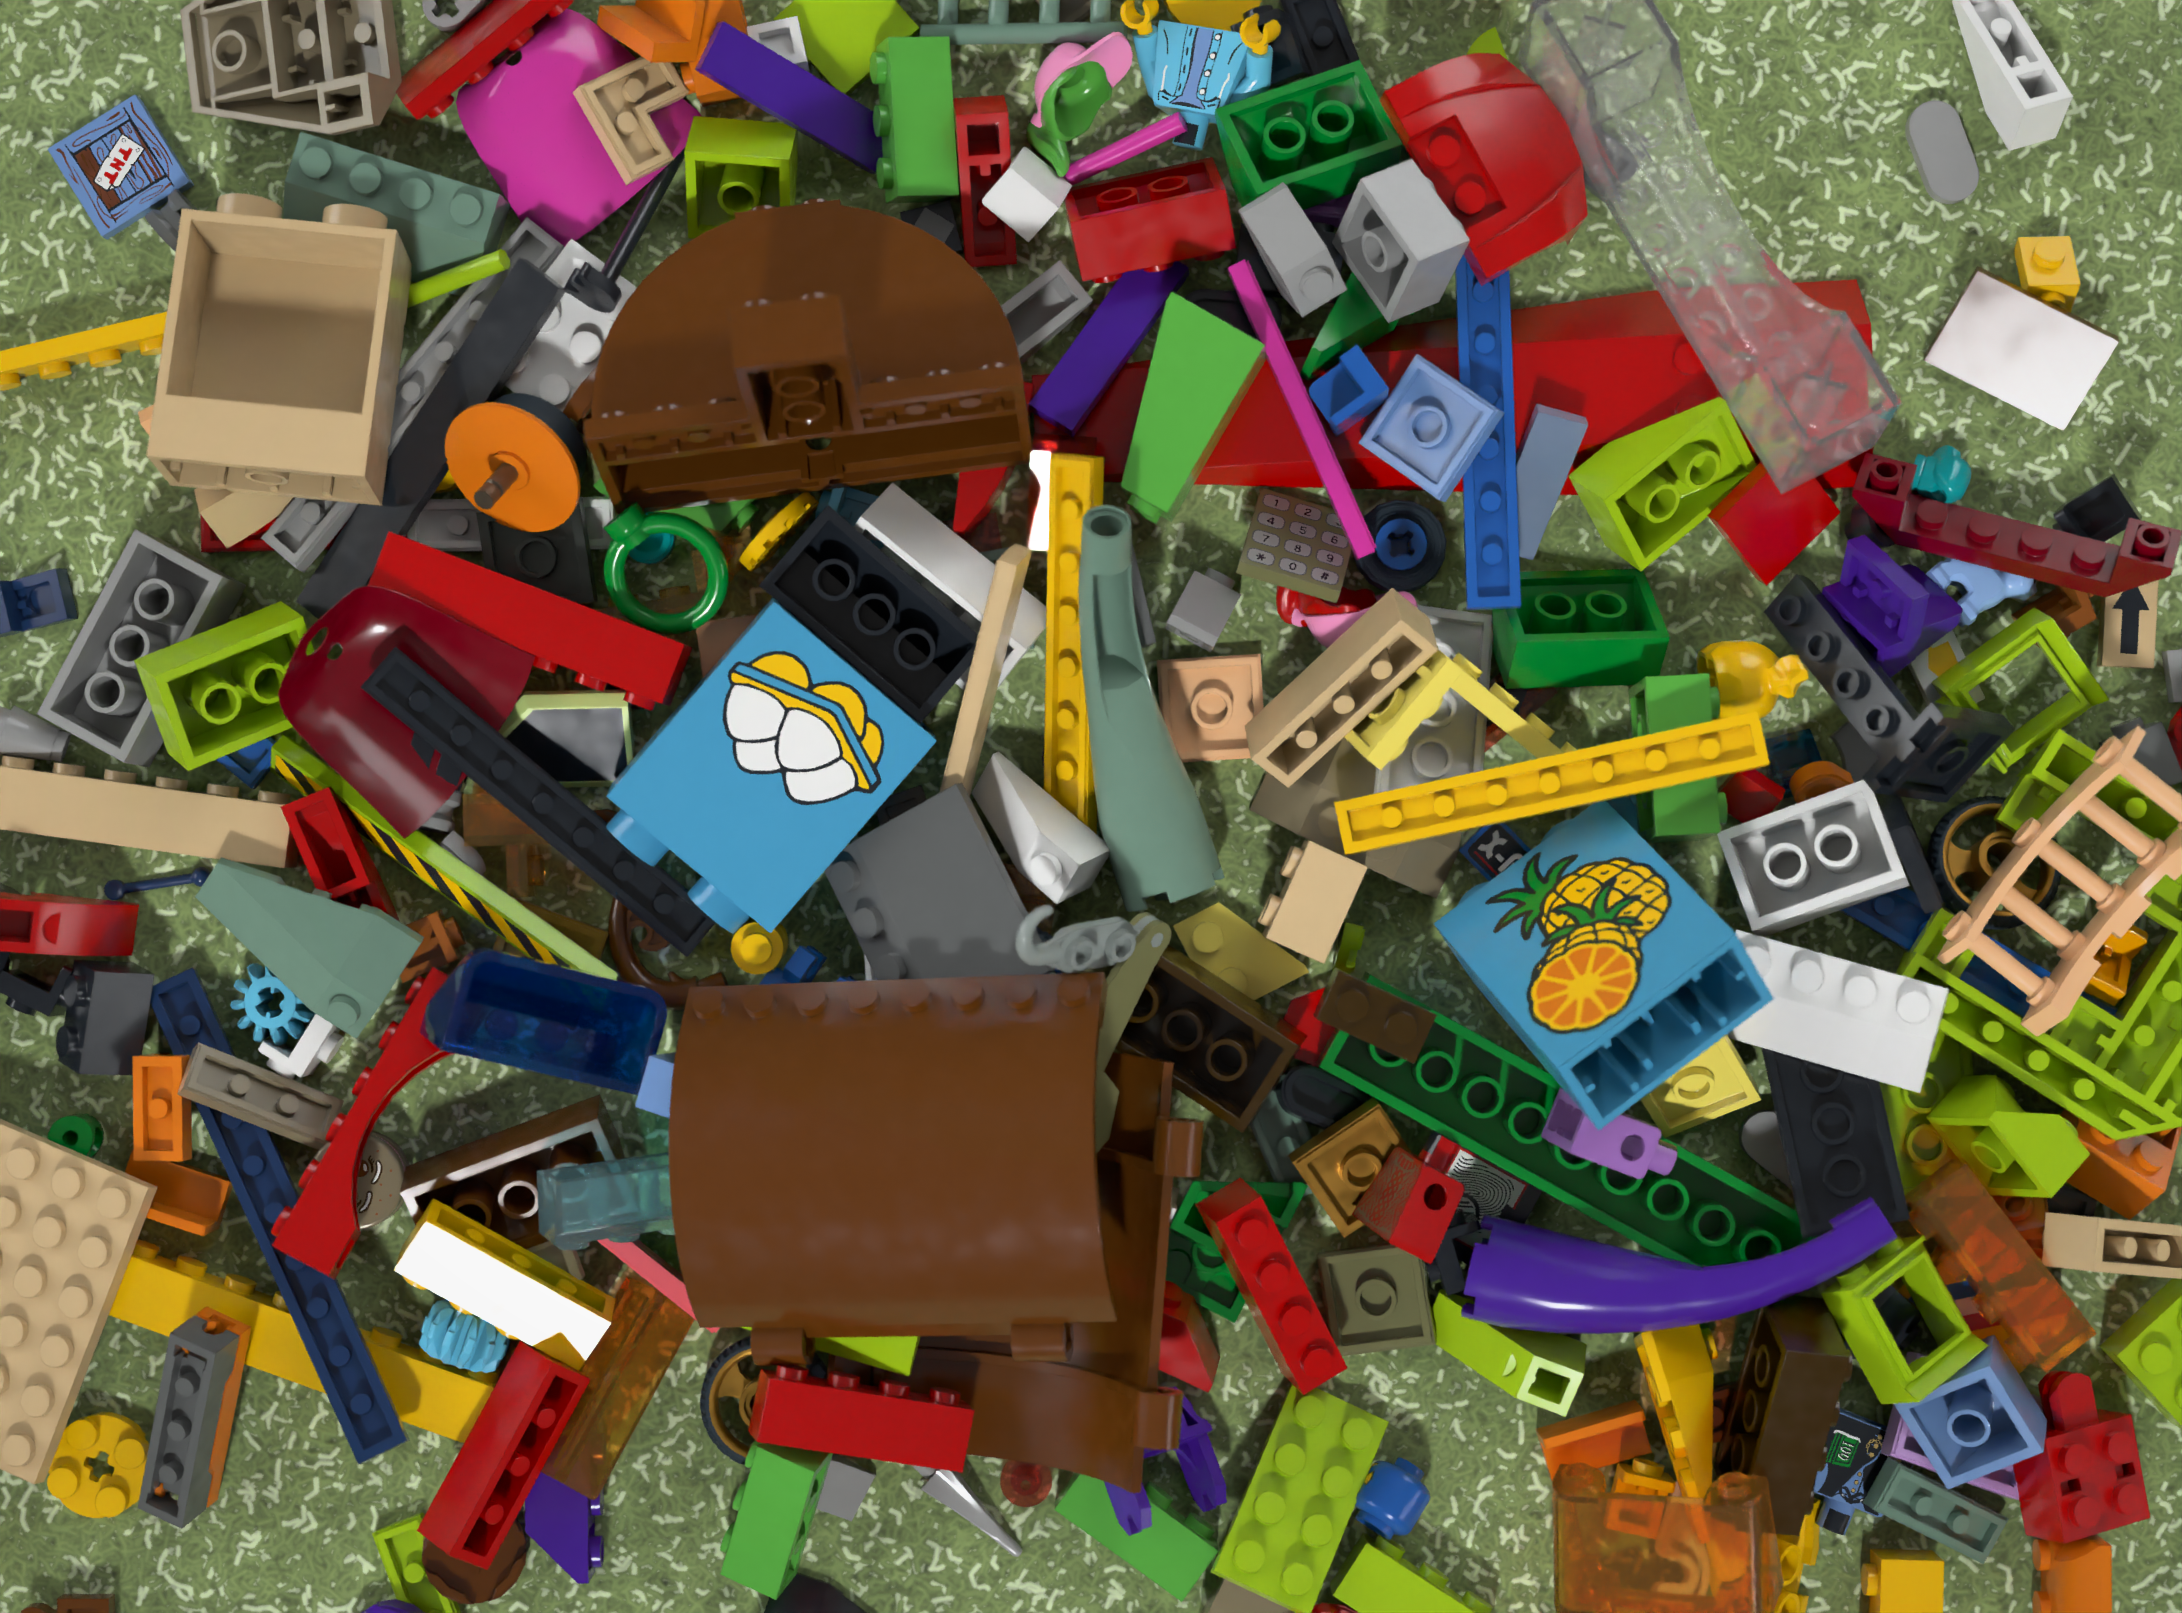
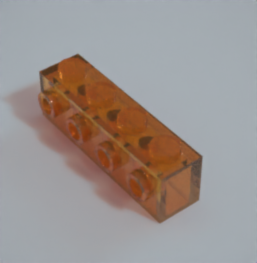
M1951 1159L1905 1195L1906 1203L1912 1209L1909 1212V1222L1920 1235L1925 1236L1926 1240L1931 1237L1935 1239L1944 1251L1938 1257L1942 1265L1957 1282L1965 1279L1977 1294L1971 1299L1973 1305L1991 1325L1996 1321L1999 1322L2009 1335L2003 1341L2004 1345L2023 1367L2030 1363L2047 1373L2097 1334L1966 1163Z

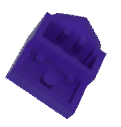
M1865 534L1847 541L1840 581L1822 588V594L1890 678L1959 624L1963 611L1962 607L1918 567L1912 564L1899 566Z

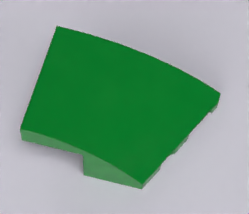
M1192 1181L1177 1207L1173 1221L1170 1222L1165 1280L1173 1282L1182 1291L1194 1296L1196 1303L1201 1307L1235 1323L1245 1304V1300L1196 1206V1203L1231 1182ZM1245 1181L1261 1195L1282 1235L1284 1229H1287L1308 1186L1302 1182Z

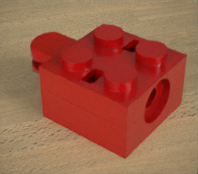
M2062 1370L2051 1371L2046 1374L2038 1384L2043 1414L2047 1419L2044 1452L2013 1464L2025 1534L2065 1544L2151 1518L2132 1415L2096 1409L2092 1382L2089 1376Z

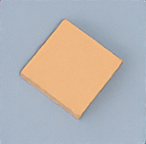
M1260 654L1157 660L1159 707L1182 763L1251 758L1245 725L1264 708Z

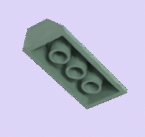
M300 131L285 179L283 219L322 222L324 208L333 204H353L379 211L388 219L387 229L398 231L412 263L411 282L415 283L497 251L511 205L501 194ZM471 284L448 293L461 297Z

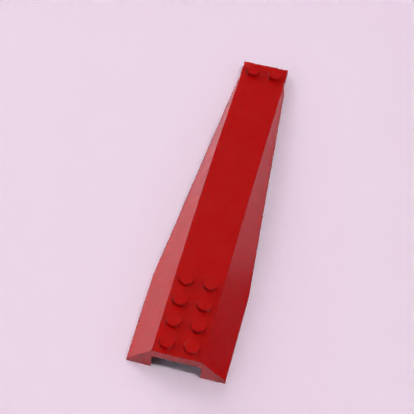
M1857 279L1654 290L1511 310L1516 453L1536 404L1584 416L1587 419L1588 427L1568 475L1607 443L1717 397H1721L1726 401L1756 465L1783 441L1795 449L1823 489L1853 488L1865 453L1873 454L1877 424L1871 322ZM1457 318L1399 325L1390 333L1361 349L1388 386V397L1416 354L1423 356L1459 381ZM1317 337L1284 341L1299 374ZM1267 359L1194 485L1324 488ZM1151 360L1126 363L1074 437L1034 414L1037 480H1048L1049 454L1067 453L1104 457L1103 482L1122 483ZM1338 364L1309 381L1301 378L1350 489L1425 491L1359 444V441L1384 404L1336 437L1330 429L1329 422L1311 399L1309 389L1312 383ZM1050 374L1032 375L1034 396ZM1567 476L1560 495H1578L1570 478ZM1462 478L1453 492H1462Z

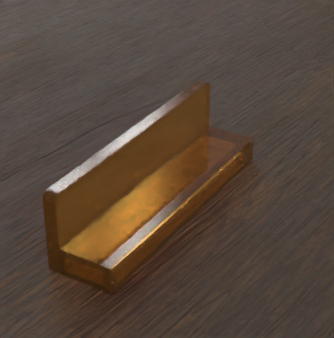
M626 1276L615 1296L616 1300L611 1324L579 1370V1372L591 1380L541 1470V1473L591 1500L598 1498L695 1320L658 1289Z

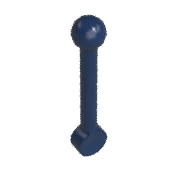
M198 867L189 874L124 883L121 880L114 879L106 883L104 893L111 900H119L126 893L192 883L202 887L211 872L208 868Z

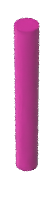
M1178 111L1070 163L1069 170L1063 178L1072 186L1186 132L1188 130L1186 122Z

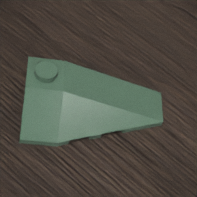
M222 857L195 896L312 1012L356 1039L375 1014L425 938L378 908L362 903L360 908L357 909L332 901V893L317 888L311 894L286 886L280 876Z

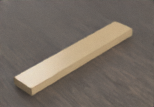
M1016 543L1010 546L996 563L940 792L955 784L963 783L969 797L971 794L1032 549Z

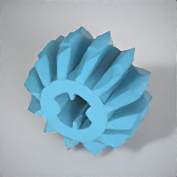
M258 963L250 964L247 970L251 981L238 979L234 983V987L245 994V998L231 1001L230 1006L235 1010L245 1008L247 1015L240 1018L237 1026L240 1029H245L256 1024L253 1032V1040L256 1042H263L271 1035L274 1045H283L287 1042L288 1033L295 1039H300L306 1030L303 1022L310 1023L315 1013L307 1008L266 966L264 969ZM281 991L285 997L279 1004L281 1009L272 1011L268 1006V1003L273 999L272 993Z
M444 1299L436 1301L432 1305L428 1316H425L420 1330L422 1334L419 1345L430 1357L437 1358L445 1364L454 1365L459 1369H468L475 1373L480 1371L489 1373L499 1367L501 1360L506 1356L511 1341L502 1335L493 1324L475 1314L467 1315L461 1313L448 1300Z

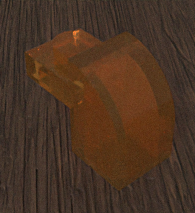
M463 794L464 847L506 845L507 894L511 897L537 896L536 886H543L545 882V862L543 855H536L535 844L549 843L490 794Z

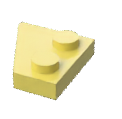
M1220 902L1173 925L1190 959L1254 1001L1309 973L1305 964L1272 940L1265 938L1261 932Z

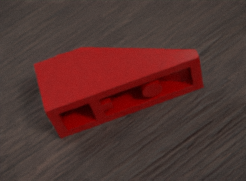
M1004 95L953 98L964 259L971 267L1017 264L1015 231L982 203L986 193L1011 164L1009 115Z

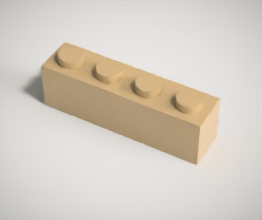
M1391 588L1245 725L1251 760L1289 788L1439 650L1429 617L1395 589Z

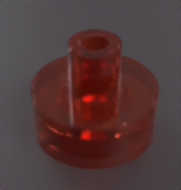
M1007 1460L1000 1476V1486L1004 1496L1011 1503L1020 1507L1038 1505L1048 1496L1051 1490V1468L1044 1465ZM1027 1480V1481H1029L1030 1483H1029V1484H1023L1022 1481Z

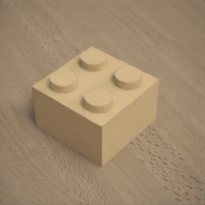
M1304 840L1301 848L1291 846L1279 871L1280 875L1287 878L1279 897L1271 893L1268 895L1257 922L1265 925L1262 935L1269 940L1325 964L1368 867L1311 841Z

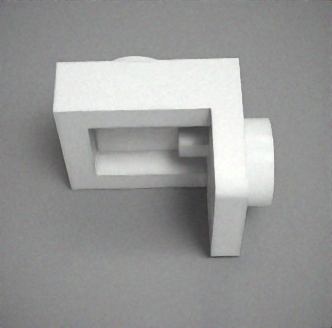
M315 1014L294 1050L284 1044L276 1046L272 1039L262 1042L258 1051L269 1058L266 1065L276 1073L289 1079H293L295 1075L301 1078L312 1075L320 1061L326 1064L329 1063L342 1045L344 1037L338 1034L340 1028Z

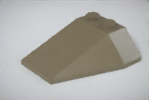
M194 0L180 10L191 106L194 113L335 136L379 126L396 95V90L402 83L392 0Z
M1344 737L1289 788L1270 773H1266L1249 810L1333 852L1365 865L1375 872L1437 899L1459 853L1462 831L1353 855H1345L1334 802L1374 794L1376 766L1369 762Z

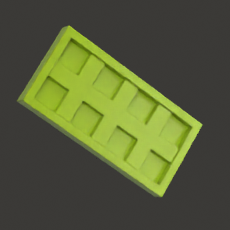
M1290 1382L1211 1573L1291 1611L1311 1613L1357 1502V1494L1366 1480L1389 1422L1318 1388H1314L1303 1395Z

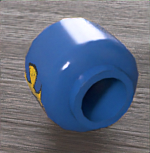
M1400 1457L1397 1458L1394 1464L1380 1460L1374 1462L1356 1497L1355 1507L1359 1511L1356 1519L1371 1531L1391 1540L1394 1534L1400 1536L1408 1535L1430 1500V1492L1421 1482L1424 1472Z

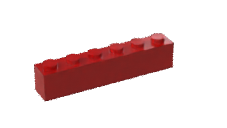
M390 531L387 534L368 584L404 594L504 643L535 656L533 663L535 667L555 674L558 664L577 671L574 679L575 682L604 692L607 683L626 690L623 698L624 701L653 711L656 702L671 706L693 648Z

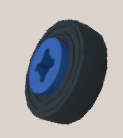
M1393 500L1377 505L1363 517L1377 548L1374 553L1356 560L1354 555L1357 569L1369 584L1384 592H1388L1391 588L1397 592H1412L1421 589L1436 577L1445 560L1447 541L1441 523L1429 509L1413 501Z

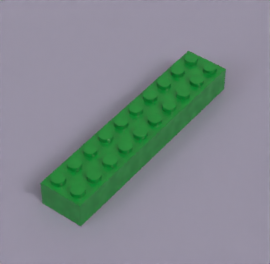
M1367 972L1364 973L1362 980L1437 1015L1415 1064L1337 1028L1334 1029L1316 1062L1320 1068L1661 1257L1700 1267H1709L1763 1258L1787 1251L1817 1238L1802 1239L1795 1209L1663 1136L1660 1137V1140L1677 1147L1675 1164L1666 1176L1647 1169L1642 1180L1571 1154L1541 1137L1558 1091L1562 1088L1551 1074Z

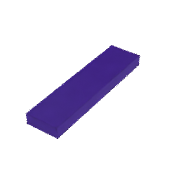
M726 22L717 23L695 68L696 71L868 173L876 174L878 158H883L882 137H876L874 132V111Z
M1176 261L1173 262V266L1169 269L1159 272H1145L1143 269L1123 273L1122 277L1112 287L1030 401V411L1071 437H1074L1160 317L1170 293L1174 292L1176 294L1189 276V267Z

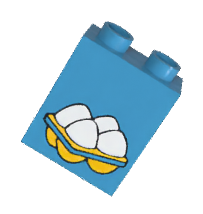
M772 597L705 677L699 681L612 782L606 797L621 809L606 827L620 843L647 864L655 867L670 849L702 877L687 894L706 915L727 931L735 934L751 917L771 933L937 740L933 731L923 722L921 724L918 723Z

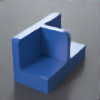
M1358 345L1340 356V364L1312 383L1309 389L1311 399L1329 422L1330 429L1336 437L1380 407L1388 399V386Z

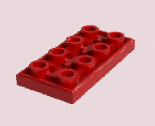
M493 0L401 77L402 83L396 90V94L416 120H421L425 115H428L430 119L437 117L453 103L454 97L451 94L466 81L470 85H474L485 78L495 66L491 61L507 47L510 51H515L523 46L534 35L535 31L532 28L534 24L546 14L551 18L558 16L574 0Z

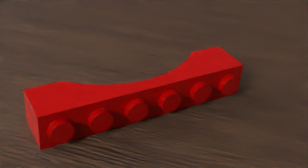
M434 967L431 968L426 978L419 975L411 985L404 1001L410 1005L400 1023L392 1021L387 1027L378 1046L384 1052L374 1069L367 1066L358 1077L352 1090V1094L357 1096V1099L347 1115L340 1112L334 1119L325 1137V1140L331 1144L321 1161L313 1159L309 1163L298 1184V1187L304 1191L294 1208L286 1206L282 1210L271 1231V1234L277 1237L272 1244L274 1248L333 1280L336 1279L361 1235L357 1210L358 1176L365 1147L378 1119L392 1099L418 1074L438 1061L466 1050L491 1005L487 995Z

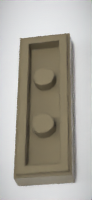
M198 1043L192 1049L177 1095L317 1150H320V1148L328 1143L325 1140L326 1134L334 1119L340 1113L344 1100L202 1043Z

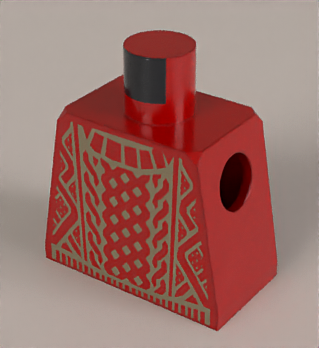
M1432 1130L1419 1156L1402 1147H1396L1361 1198L1352 1215L1388 1243L1431 1264L1465 1191V1185L1446 1172L1460 1145Z

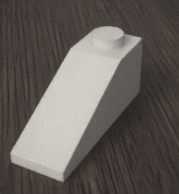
M1952 0L1985 112L2008 150L2056 138L2073 96L2013 0Z
M1000 752L994 753L973 789L972 795L1017 870L1056 904L1090 888L1109 856V849L1104 840Z

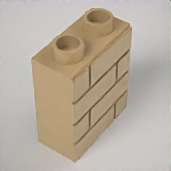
M229 193L219 196L216 212L182 209L147 457L171 486L213 490L227 489L234 492L382 506L389 454L388 447L390 445L396 400V385H398L404 338L403 330L406 322L412 276V263L398 231L387 229L388 219L381 212L353 204H333L325 207L322 222L281 218L282 208L277 203L260 196L242 193Z

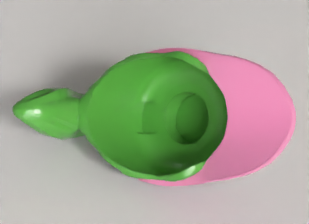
M1120 32L1108 34L1089 48H1085L1077 43H1062L1046 57L1039 68L1034 86L1037 111L1033 114L1027 126L1026 137L1030 146L1039 155L1052 163L1059 177L1067 174L1071 163L1066 142L1077 138L1090 128L1099 108L1110 100L1113 87L1130 69L1133 57L1131 46L1127 38Z

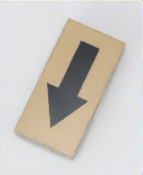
M2159 580L2106 598L2100 596L2097 666L2137 669L2154 668Z

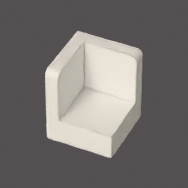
M1023 147L1006 172L986 193L982 203L1029 242L1060 208L1072 185L1063 177H1059L1050 166L1031 150Z

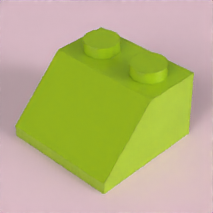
M703 116L693 117L684 151L688 238L695 239L706 231L735 219L736 212L749 211L760 205H771L774 207L795 205L798 170V131L786 123Z

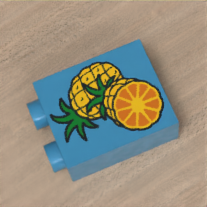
M1606 800L1593 803L1575 818L1556 824L1546 833L1539 845L1491 881L1480 883L1471 888L1463 895L1454 909L1434 923L1474 985L1598 1131L1774 999L1737 934Z

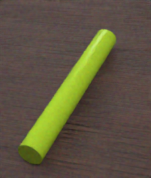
M500 249L410 284L407 308L509 269L510 259L507 253Z

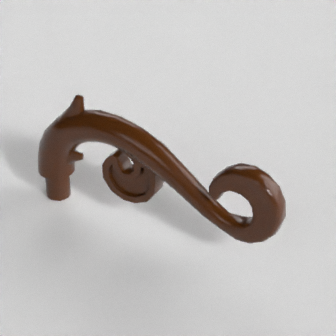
M611 809L593 810L607 823L617 814V811ZM613 897L608 917V940L614 964L620 977L627 984L622 988L616 989L618 996L633 998L664 1010L684 1011L689 987L729 986L722 971L700 980L697 976L683 979L673 971L667 974L669 980H664L649 972L640 962L632 943L634 929L639 926L646 928L648 934L644 940L639 942V947L646 951L658 952L669 947L670 943Z

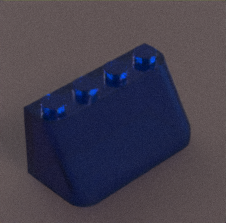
M479 948L471 951L462 959L430 998L419 1033L442 1051L638 1095L649 1056L657 1055L667 1019V1006L660 994L644 985L491 948Z

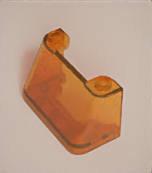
M1586 1463L1559 1465L1552 1483L1555 1613L1774 1612L1784 1582L1767 1476H1751L1740 1472L1726 1473L1710 1485L1704 1498L1605 1492V1476L1599 1469L1591 1467Z

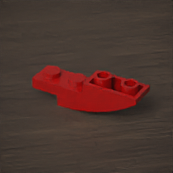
M0 892V951L70 956H132L139 904L31 892V895Z

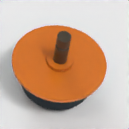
M512 393L503 395L493 402L472 405L463 410L452 421L445 438L447 465L456 485L471 504L479 511L496 519V522L519 531L543 532L563 524L576 509L580 497V479L585 472L587 462L584 442L572 421L548 401L529 394Z

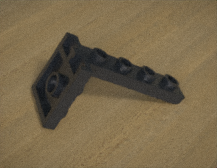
M1796 574L1764 611L1879 758L1862 777L1874 793L1947 803L2015 730L2002 714L1931 702L1919 715L1817 586L1803 575Z

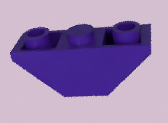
M583 1418L553 1448L525 1500V1532L578 1584H588L595 1573V1567H603L604 1537L595 1536V1515H602L604 1509L603 1484H595V1463H602L604 1438L603 1432H594V1418Z

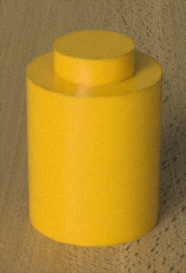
M751 918L733 936L731 955L734 962L740 969L750 974H764L771 971L787 952L789 942L787 932L784 926L779 923L769 933Z

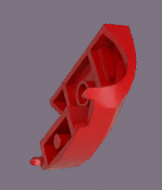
M1474 53L1443 61L1384 91L1380 103L1410 158L1413 159L1423 175L1432 181L1438 196L1453 217H1456L1462 223L1465 233L1470 239L1463 254L1481 286L1556 244L1566 241L1567 245L1570 243L1588 216L1583 163L1567 122L1540 85L1500 54Z

